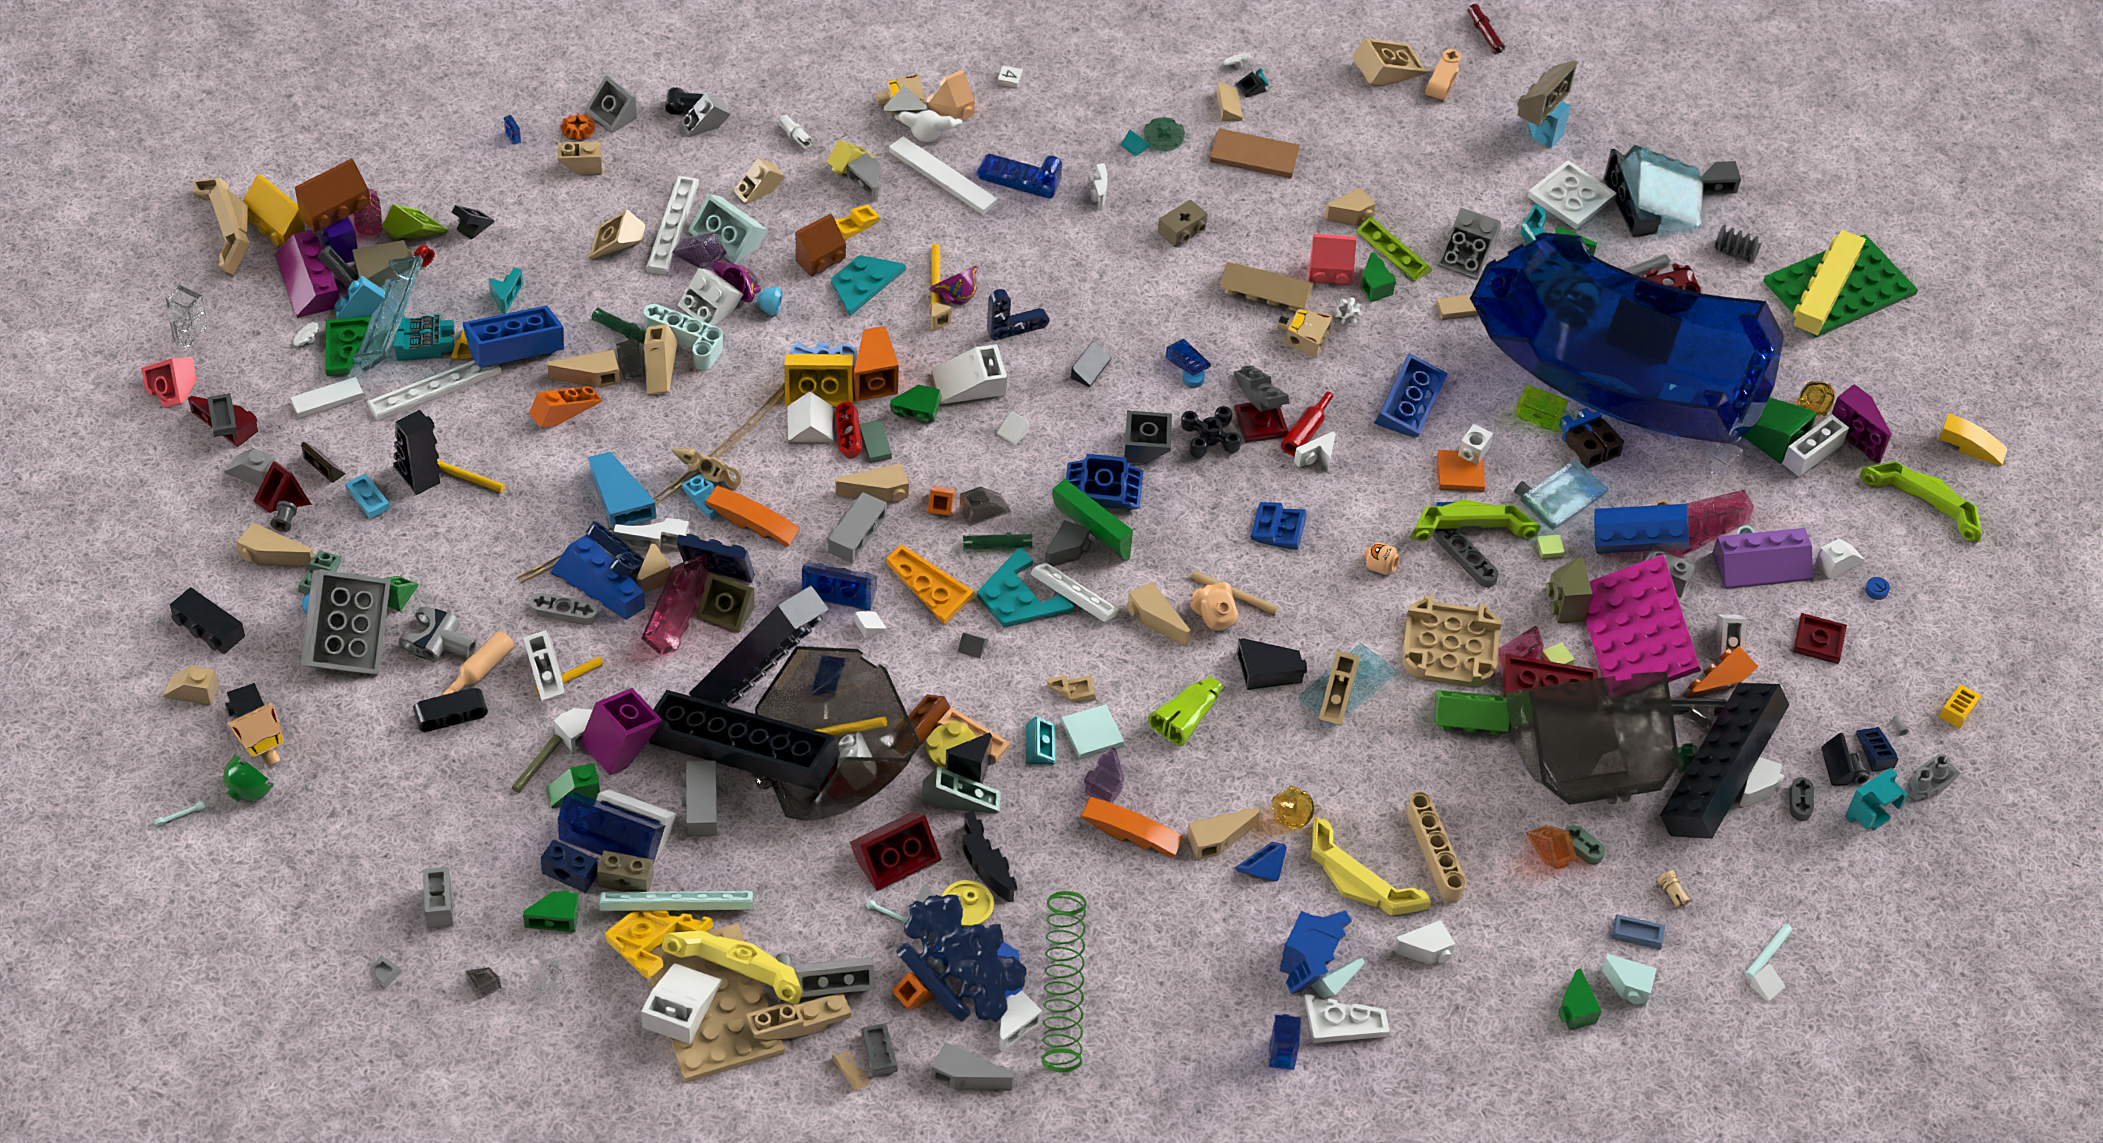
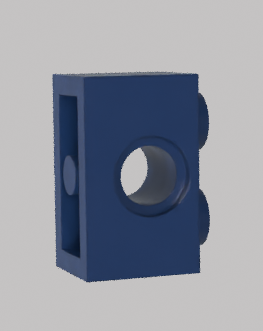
M554 839L540 857L542 874L583 893L588 891L598 876L596 858Z

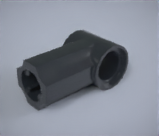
M672 87L667 91L665 109L671 115H680L683 111H690L704 94L685 93L681 88Z

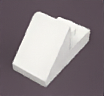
M1334 431L1296 448L1294 463L1300 468L1306 464L1311 465L1318 459L1328 471L1336 436Z

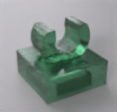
M1693 743L1682 744V747L1672 749L1671 753L1678 772H1685L1698 750L1696 745L1693 746Z

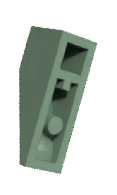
M937 767L923 780L921 801L942 809L998 813L1000 810L1001 791Z

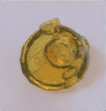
M1810 380L1802 388L1797 401L1801 407L1814 410L1817 416H1826L1834 404L1835 392L1830 383Z
M1289 785L1288 789L1273 796L1271 800L1275 815L1273 821L1278 824L1297 829L1307 825L1313 818L1314 802L1311 796L1295 786Z

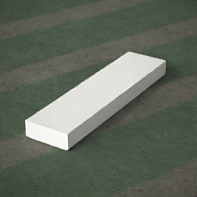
M1045 562L1032 569L1030 575L1103 622L1117 616L1118 608Z

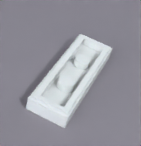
M356 377L290 398L298 418L362 399L364 394Z

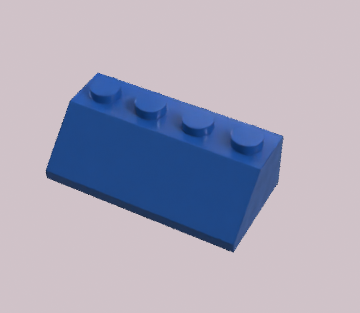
M547 305L463 322V329L471 356L479 368L564 350V326Z
M1687 504L1595 509L1594 534L1596 553L1651 551L1653 547L1659 550L1689 549Z

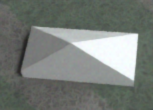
M905 85L884 106L885 112L927 110V106Z

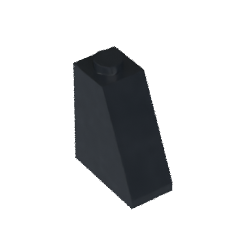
M1245 638L1238 640L1237 656L1247 690L1303 682L1304 674L1307 673V663L1305 659L1302 660L1299 650Z

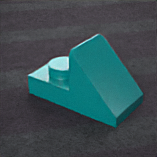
M514 267L511 273L506 275L504 282L489 278L490 293L500 311L504 314L509 310L523 285L522 269Z

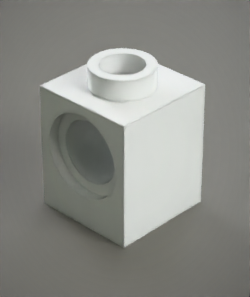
M1473 424L1461 440L1458 456L1478 465L1491 446L1493 433Z

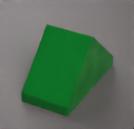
M400 576L384 578L391 579L387 606L401 611L419 584Z

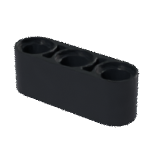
M470 688L425 699L413 706L418 728L422 732L482 719L488 714L483 693L479 688Z

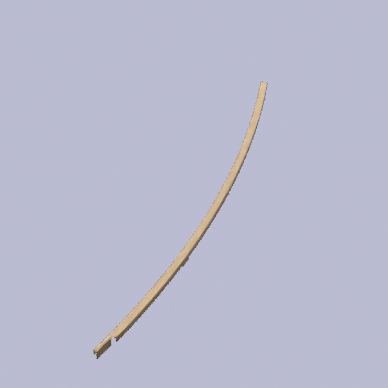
M785 382L738 430L736 429L731 433L729 438L709 454L708 457L714 455L742 430L785 386ZM785 391L755 422L734 438V441L715 458H719L744 436L781 399ZM691 470L653 497L655 500L675 486V489L657 501L655 506L682 487L681 484L697 476L700 472L697 471L685 482H680L693 472ZM562 554L517 576V579L536 571L535 574L521 580L522 584L552 569L555 564L547 568L544 566L559 559Z

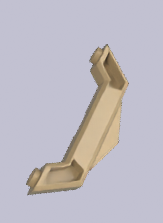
M219 177L192 181L194 186L192 188L193 193L200 199L203 198L206 201H211L225 240V245L219 255V267L223 272L234 276L249 247L246 236L248 205L230 191L227 182Z

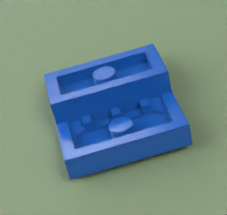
M1260 502L1250 536L1251 539L1259 543L1298 550L1307 517L1306 510L1283 509L1282 503Z

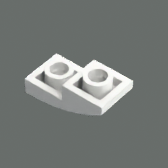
M1105 163L1096 164V173L1093 174V190H1090L1091 201L1096 203L1098 210L1103 208L1106 199L1107 170Z

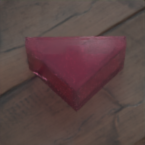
M1532 627L1498 649L1502 664L1505 654L1540 660L1544 645L1538 627Z

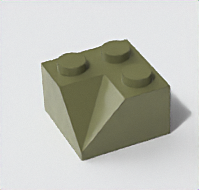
M1578 557L1551 574L1549 583H1546V594L1548 597L1551 596L1552 600L1551 613L1556 615L1557 623L1585 622L1593 593L1583 557Z

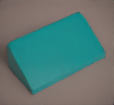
M1035 716L1026 724L1027 764L1054 765L1056 763L1055 723Z

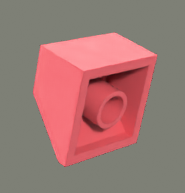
M1313 234L1309 257L1308 281L1351 285L1355 264L1356 237Z

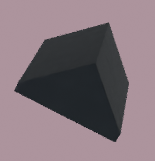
M989 732L947 749L945 770L982 784L991 761V733Z

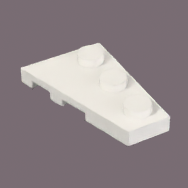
M1305 994L1304 1000L1313 1043L1389 1037L1390 1030L1385 1009L1360 1004L1352 1006L1337 1003L1338 1000L1328 998V1001L1315 999L1314 995Z

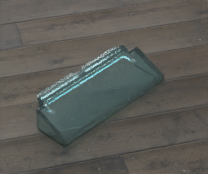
M421 256L389 261V265L396 273L397 278L386 279L385 284L380 287L384 290L385 299L375 312L370 315L371 321L359 353L353 356L355 364H358L364 373L388 357L423 262Z

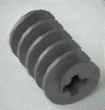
M1723 225L1714 247L1718 244V251L1720 252L1726 247V254H1730L1734 250L1735 257L1742 253L1743 260H1746L1750 255V262L1754 263L1762 242L1758 243V236L1750 240V233L1743 238L1741 230L1735 235L1733 227L1726 232V225Z

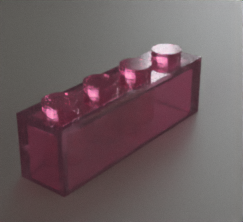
M1745 490L1686 503L1688 508L1689 549L1671 550L1672 553L1680 559L1684 554L1699 549L1701 545L1713 542L1717 539V536L1728 534L1749 523L1754 505Z
M704 554L672 567L641 639L660 655L674 652L679 648L682 635L689 626L688 621L696 610V603L704 591V585L708 578L707 557Z

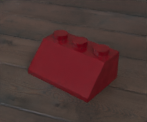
M916 811L850 841L857 863L877 891L942 860L925 814Z

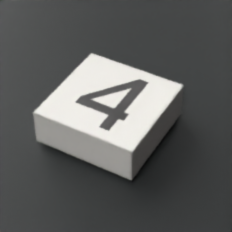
M1002 65L998 77V85L1018 88L1023 69Z

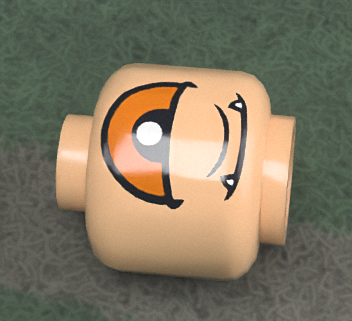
M1375 542L1365 550L1364 560H1366V566L1369 570L1382 575H1388L1397 569L1400 555L1397 554L1395 547L1382 542Z

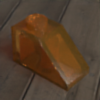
M1544 825L1526 832L1528 839L1544 864L1555 869L1567 867L1569 862L1577 860L1569 831Z

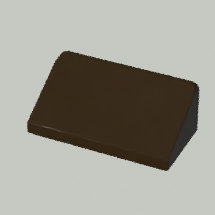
M306 442L301 443L303 458L330 482L334 483L346 474L317 448Z

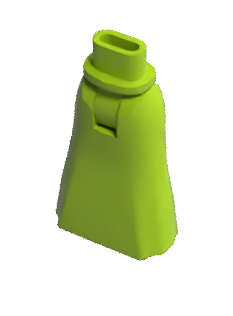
M1209 676L1206 680H1200L1198 683L1191 684L1175 698L1150 713L1148 722L1151 728L1177 746H1184L1198 724L1212 708L1215 700L1219 697V692L1223 689L1222 683Z

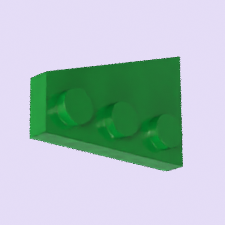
M371 316L326 320L325 371L327 376L350 374L371 326Z

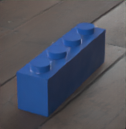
M588 534L568 545L551 570V574L556 577L560 576L566 580L567 584L572 587L576 586L584 591L585 595L600 601L604 607L625 620L645 609L644 591L630 577L623 578L611 570L609 565L613 559Z

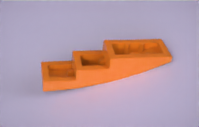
M718 485L705 501L706 505L739 528L743 529L747 526L762 538L768 535L784 547H788L800 529L794 523L762 504Z
M1094 797L1088 798L1080 816L1083 820L1119 841H1123L1126 838L1145 850L1152 847L1169 858H1173L1176 855L1184 837L1146 816Z

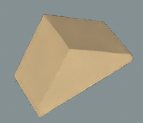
M652 543L636 578L637 585L644 593L673 581L671 566L657 545Z

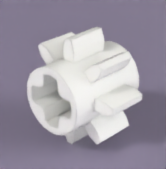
M1350 297L1348 302L1346 299L1341 298V303L1334 307L1337 309L1335 317L1343 318V324H1348L1349 320L1352 323H1357L1356 318L1363 315L1359 309L1362 304H1354L1355 298Z

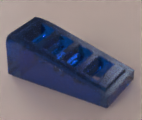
M1184 338L1166 347V358L1193 376L1211 367V363Z

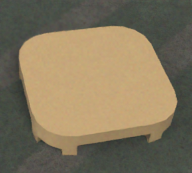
M1424 596L1423 600L1411 604L1408 610L1402 653L1403 666L1412 676L1422 680L1466 687L1487 685L1494 678L1498 664L1501 618H1497L1488 609L1489 605L1483 603L1479 604V608L1434 602L1433 596Z

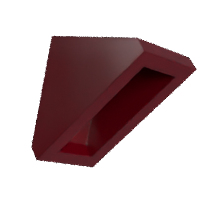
M276 461L272 462L253 500L269 513L277 511V504L280 501L291 502L296 507L312 505L293 473Z

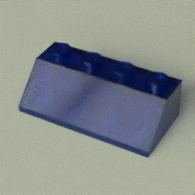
M578 793L564 796L557 819L559 840L599 855H603L604 851L652 859L653 865L665 829L663 824Z

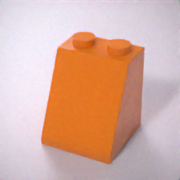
M886 326L873 327L863 331L854 367L855 402L898 394L899 364Z

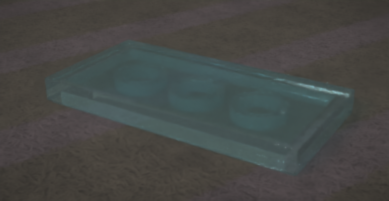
M1575 459L1525 493L1520 501L1553 531L1606 494L1608 488Z
M1362 643L1349 652V654L1360 656V663L1344 718L1390 680L1397 671ZM1332 668L1303 691L1298 698L1299 701L1318 716L1320 715ZM1329 723L1332 727L1336 726V724Z

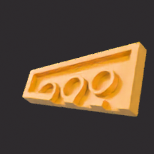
M902 544L886 558V564L943 625L952 619L974 597L973 590Z

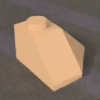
M963 70L944 77L939 83L941 85L940 89L935 95L931 93L926 99L927 110H932L940 116H951L954 119L963 120L974 115L975 99Z

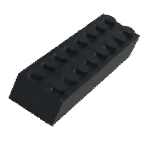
M809 586L777 605L689 692L690 696L728 706L727 704L730 702L735 704L741 700L744 694L755 686L754 683H757L767 675L765 672L773 669L778 664V661L789 654V650L800 643L799 639H803L812 632L810 627L814 628L824 620L822 616L829 609L814 588Z
M1737 684L1660 814L1670 836L1713 838L1789 707V702L1780 684Z
M666 690L653 709L663 721L649 739L650 744L705 760L716 761L719 764L818 791L840 756L834 735L678 692Z

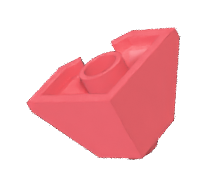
M193 357L171 358L141 368L145 390L150 395L156 394L161 399L159 403L165 408L184 403L197 380Z

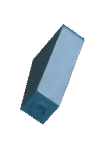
M611 452L588 457L590 473L612 530H614L616 524L630 526L657 518L654 499Z

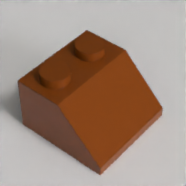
M831 213L795 232L796 262L810 276L822 273L826 268L838 264L846 258V242Z

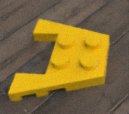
M634 910L606 931L605 937L606 941L645 978L649 979L663 967V959L651 954V951L663 942L665 934L675 933L677 930L681 932H707L713 927V922L709 917H703L702 920L692 919V915L682 914L679 917L670 916L668 911Z

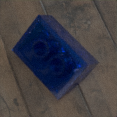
M808 562L802 566V591L812 586L824 602L871 611L877 591V575L828 566L822 563Z

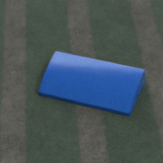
M1409 353L1402 363L1374 423L1404 435L1418 437L1448 373Z

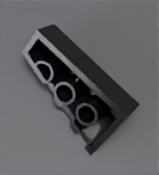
M1615 148L1611 149L1604 180L1607 186L1617 193L1615 202L1632 237L1657 234L1658 227L1661 224V216L1656 212L1653 200L1649 198L1645 184L1639 178L1638 170L1634 168L1631 160Z
M421 410L395 422V438L397 441L394 442V447L397 452L393 456L396 461L393 463V467L416 495L441 483L439 475L441 469L437 461L439 454L435 447L437 440L433 433L435 425L433 420L429 416L426 417Z

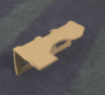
M848 1051L838 1056L832 1054V1060L844 1074L855 1092L871 1083L861 1069H855L854 1066L857 1063ZM847 1055L852 1062L848 1063L844 1056ZM860 1074L862 1075V1077L865 1079L866 1082H864V1083L862 1082V1080L859 1078V1075H860Z

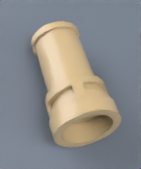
M1674 870L1665 872L1657 879V882L1664 891H1667L1677 909L1684 907L1682 902L1686 905L1690 903V899L1680 886V881Z

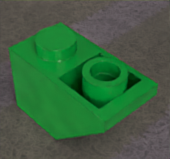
M1372 252L1365 266L1360 288L1369 301L1374 302L1393 295L1396 279L1385 267L1384 261L1379 259L1375 252Z
M918 384L890 401L891 412H894L899 417L913 416L921 422L935 421L942 398L940 389Z

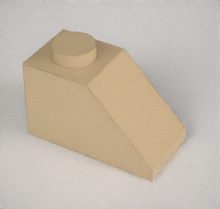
M1358 188L1327 203L1324 218L1328 221L1359 225L1369 216L1373 218L1376 203L1361 188Z
M189 666L172 675L163 695L164 698L212 705L219 687L215 669Z

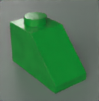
M595 763L571 767L547 786L552 808L597 800L600 786Z
M570 891L551 892L524 910V927L575 932L580 909L579 894Z
M1581 968L1575 971L1559 1008V1017L1563 1023L1566 1022L1569 1030L1597 1023L1602 1011Z

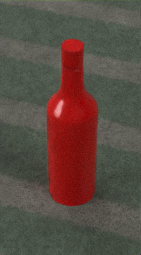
M1327 391L1317 405L1307 407L1281 442V448L1285 453L1295 457L1296 448L1308 443L1324 422V410L1334 397L1331 392Z

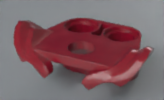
M1675 263L1672 264L1674 270L1672 272L1657 275L1659 272L1658 268H1654L1644 274L1637 281L1635 290L1638 297L1651 298L1659 309L1673 312L1692 307L1701 294V287L1690 266ZM1671 279L1674 284L1666 287L1663 280Z

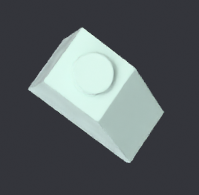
M1607 954L1602 971L1619 996L1632 1004H1647L1657 968Z

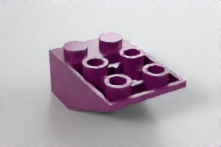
M1853 384L1837 397L1831 415L1849 427L1845 439L1851 445L1864 452L1867 457L1880 464L1892 433L1873 398Z

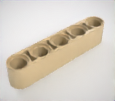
M1422 791L1414 792L1410 796L1407 808L1408 819L1442 898L1447 902H1458L1462 898L1466 878L1431 797Z

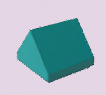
M1130 129L1121 142V145L1134 156L1139 155L1151 146Z

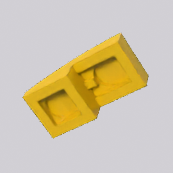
M867 204L851 209L849 216L835 221L845 240L873 226L880 220V216Z

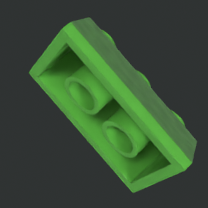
M1435 689V723L1440 725V729L1454 730V727H1462L1466 732H1478V729L1488 730L1489 734L1501 735L1502 731L1509 732L1512 703L1502 695Z

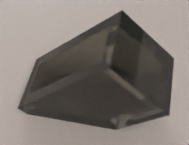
M980 486L960 493L959 511L969 527L1011 511L1002 495Z

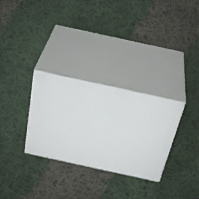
M808 392L787 406L788 443L834 442L832 405L812 392Z

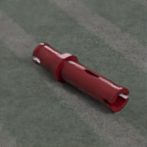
M1478 4L1470 5L1467 12L1473 19L1475 28L1480 30L1494 54L1502 53V50H1505V45L1489 23V17L1483 14Z

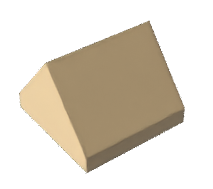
M933 302L931 314L932 331L951 324L952 308L950 306Z

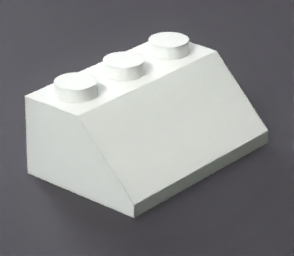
M608 789L598 794L585 840L622 854L652 859L654 864L670 836L676 813Z

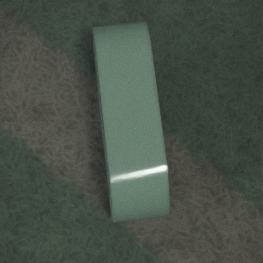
M1572 825L1565 829L1562 841L1569 850L1588 864L1594 865L1602 861L1605 848L1601 842L1579 826ZM1575 835L1578 836V839H1577V838H1574L1573 840L1570 839V836H1571V837H1574ZM1594 850L1597 851V854H1596V853H1593V854L1591 855V854L1589 853V851H1591V852L1594 851Z

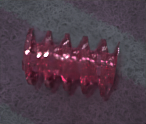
M368 188L371 205L355 212L354 221L355 229L358 233L365 236H374L383 230L382 214L377 191Z

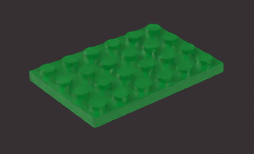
M1866 234L1860 236L1866 239L1861 254L1819 334L1811 333L1815 338L1917 294L1918 289ZM1826 251L1764 276L1763 282L1792 313H1794L1797 304L1802 305L1800 302L1805 290H1810L1807 288L1812 276L1817 277L1815 275L1819 263H1824L1822 259Z

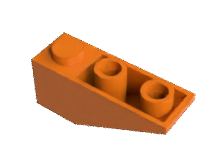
M590 386L537 392L529 415L541 428L557 426L602 402V399Z
M1740 646L1733 651L1728 648L1719 657L1721 662L1717 666L1714 663L1711 664L1703 672L1706 676L1702 680L1697 678L1688 686L1691 691L1685 697L1692 698L1735 688L1738 683L1743 682L1759 666Z

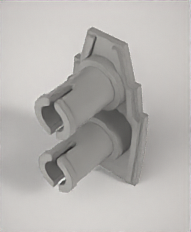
M1938 754L1914 771L1915 774L1909 779L1910 783L1904 790L1914 802L1925 797L1930 798L1936 793L1939 795L1961 774L1950 764L1949 757L1945 759L1947 755Z

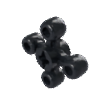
M1218 407L1214 417L1205 418L1203 421L1199 419L1194 411H1186L1182 414V429L1187 432L1196 430L1200 434V437H1195L1190 442L1189 452L1193 457L1201 458L1205 456L1208 446H1214L1218 443L1223 444L1225 451L1229 453H1235L1240 449V435L1235 432L1225 433L1222 430V427L1228 426L1232 421V411L1229 407Z

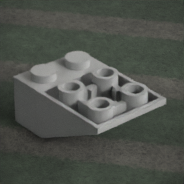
M1460 207L1438 266L1478 279L1501 231V221Z

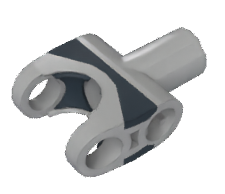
M420 607L415 613L416 619L428 628L421 633H403L399 638V644L404 650L431 662L438 661L444 650L468 659L473 655L477 645L475 638L456 632L460 626V621L457 617L448 612L430 607Z

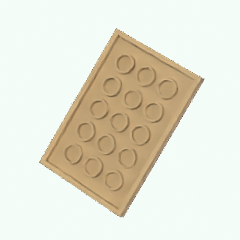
M739 923L706 932L716 937L720 936L745 942ZM662 945L657 946L651 951V954L663 959V967L649 978L652 989H654L674 963L722 980L691 1044L669 1037L685 1083L785 1054V1048L781 1039L754 1038L746 1019V1014L769 1008L759 981L698 956L680 958L665 952Z

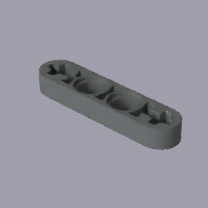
M1457 528L1440 529L1441 532L1439 529L1435 530L1433 534L1434 539L1481 586L1492 587L1496 584L1499 575L1496 567ZM1459 543L1464 548L1455 549L1452 544ZM1474 558L1479 563L1470 564L1467 562V559Z

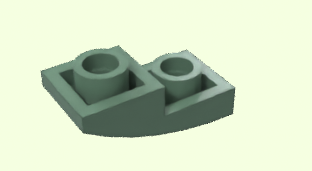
M319 550L309 563V572L298 584L299 592L310 594L314 570L321 569L336 572L341 562V556Z

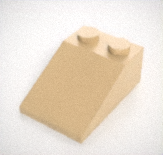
M1364 38L1352 55L1357 63V67L1363 72L1366 81L1371 85L1385 86L1427 73V70L1407 43Z

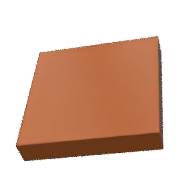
M1438 450L1439 489L1484 492L1483 458L1477 465L1458 456L1459 451Z

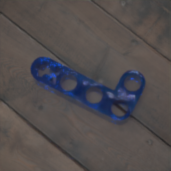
M986 154L976 173L978 178L983 181L1051 199L1054 197L1061 182L1062 162L1058 157L1050 155L1045 157L1041 167H1037L994 154Z

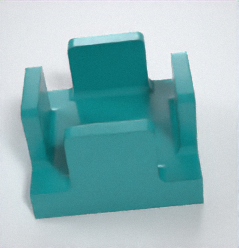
M1889 768L1856 789L1845 817L1851 823L1858 820L1867 830L1869 828L1876 830L1887 823L1891 817L1880 807V804L1887 806L1892 803L1897 809L1903 807L1908 796L1895 782L1897 773L1892 768Z

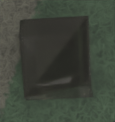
M489 967L465 972L466 981L478 1000L501 988L500 978Z

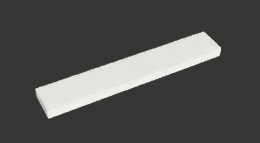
M904 136L889 146L891 154L982 215L997 205L998 199Z
M683 176L677 177L646 266V272L668 275L699 185V179Z
M473 360L369 400L367 405L376 421L500 374L502 373L499 364H494L490 367L479 368Z

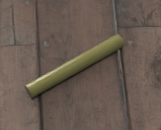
M556 734L553 735L512 786L513 791L521 792L562 741L561 737Z

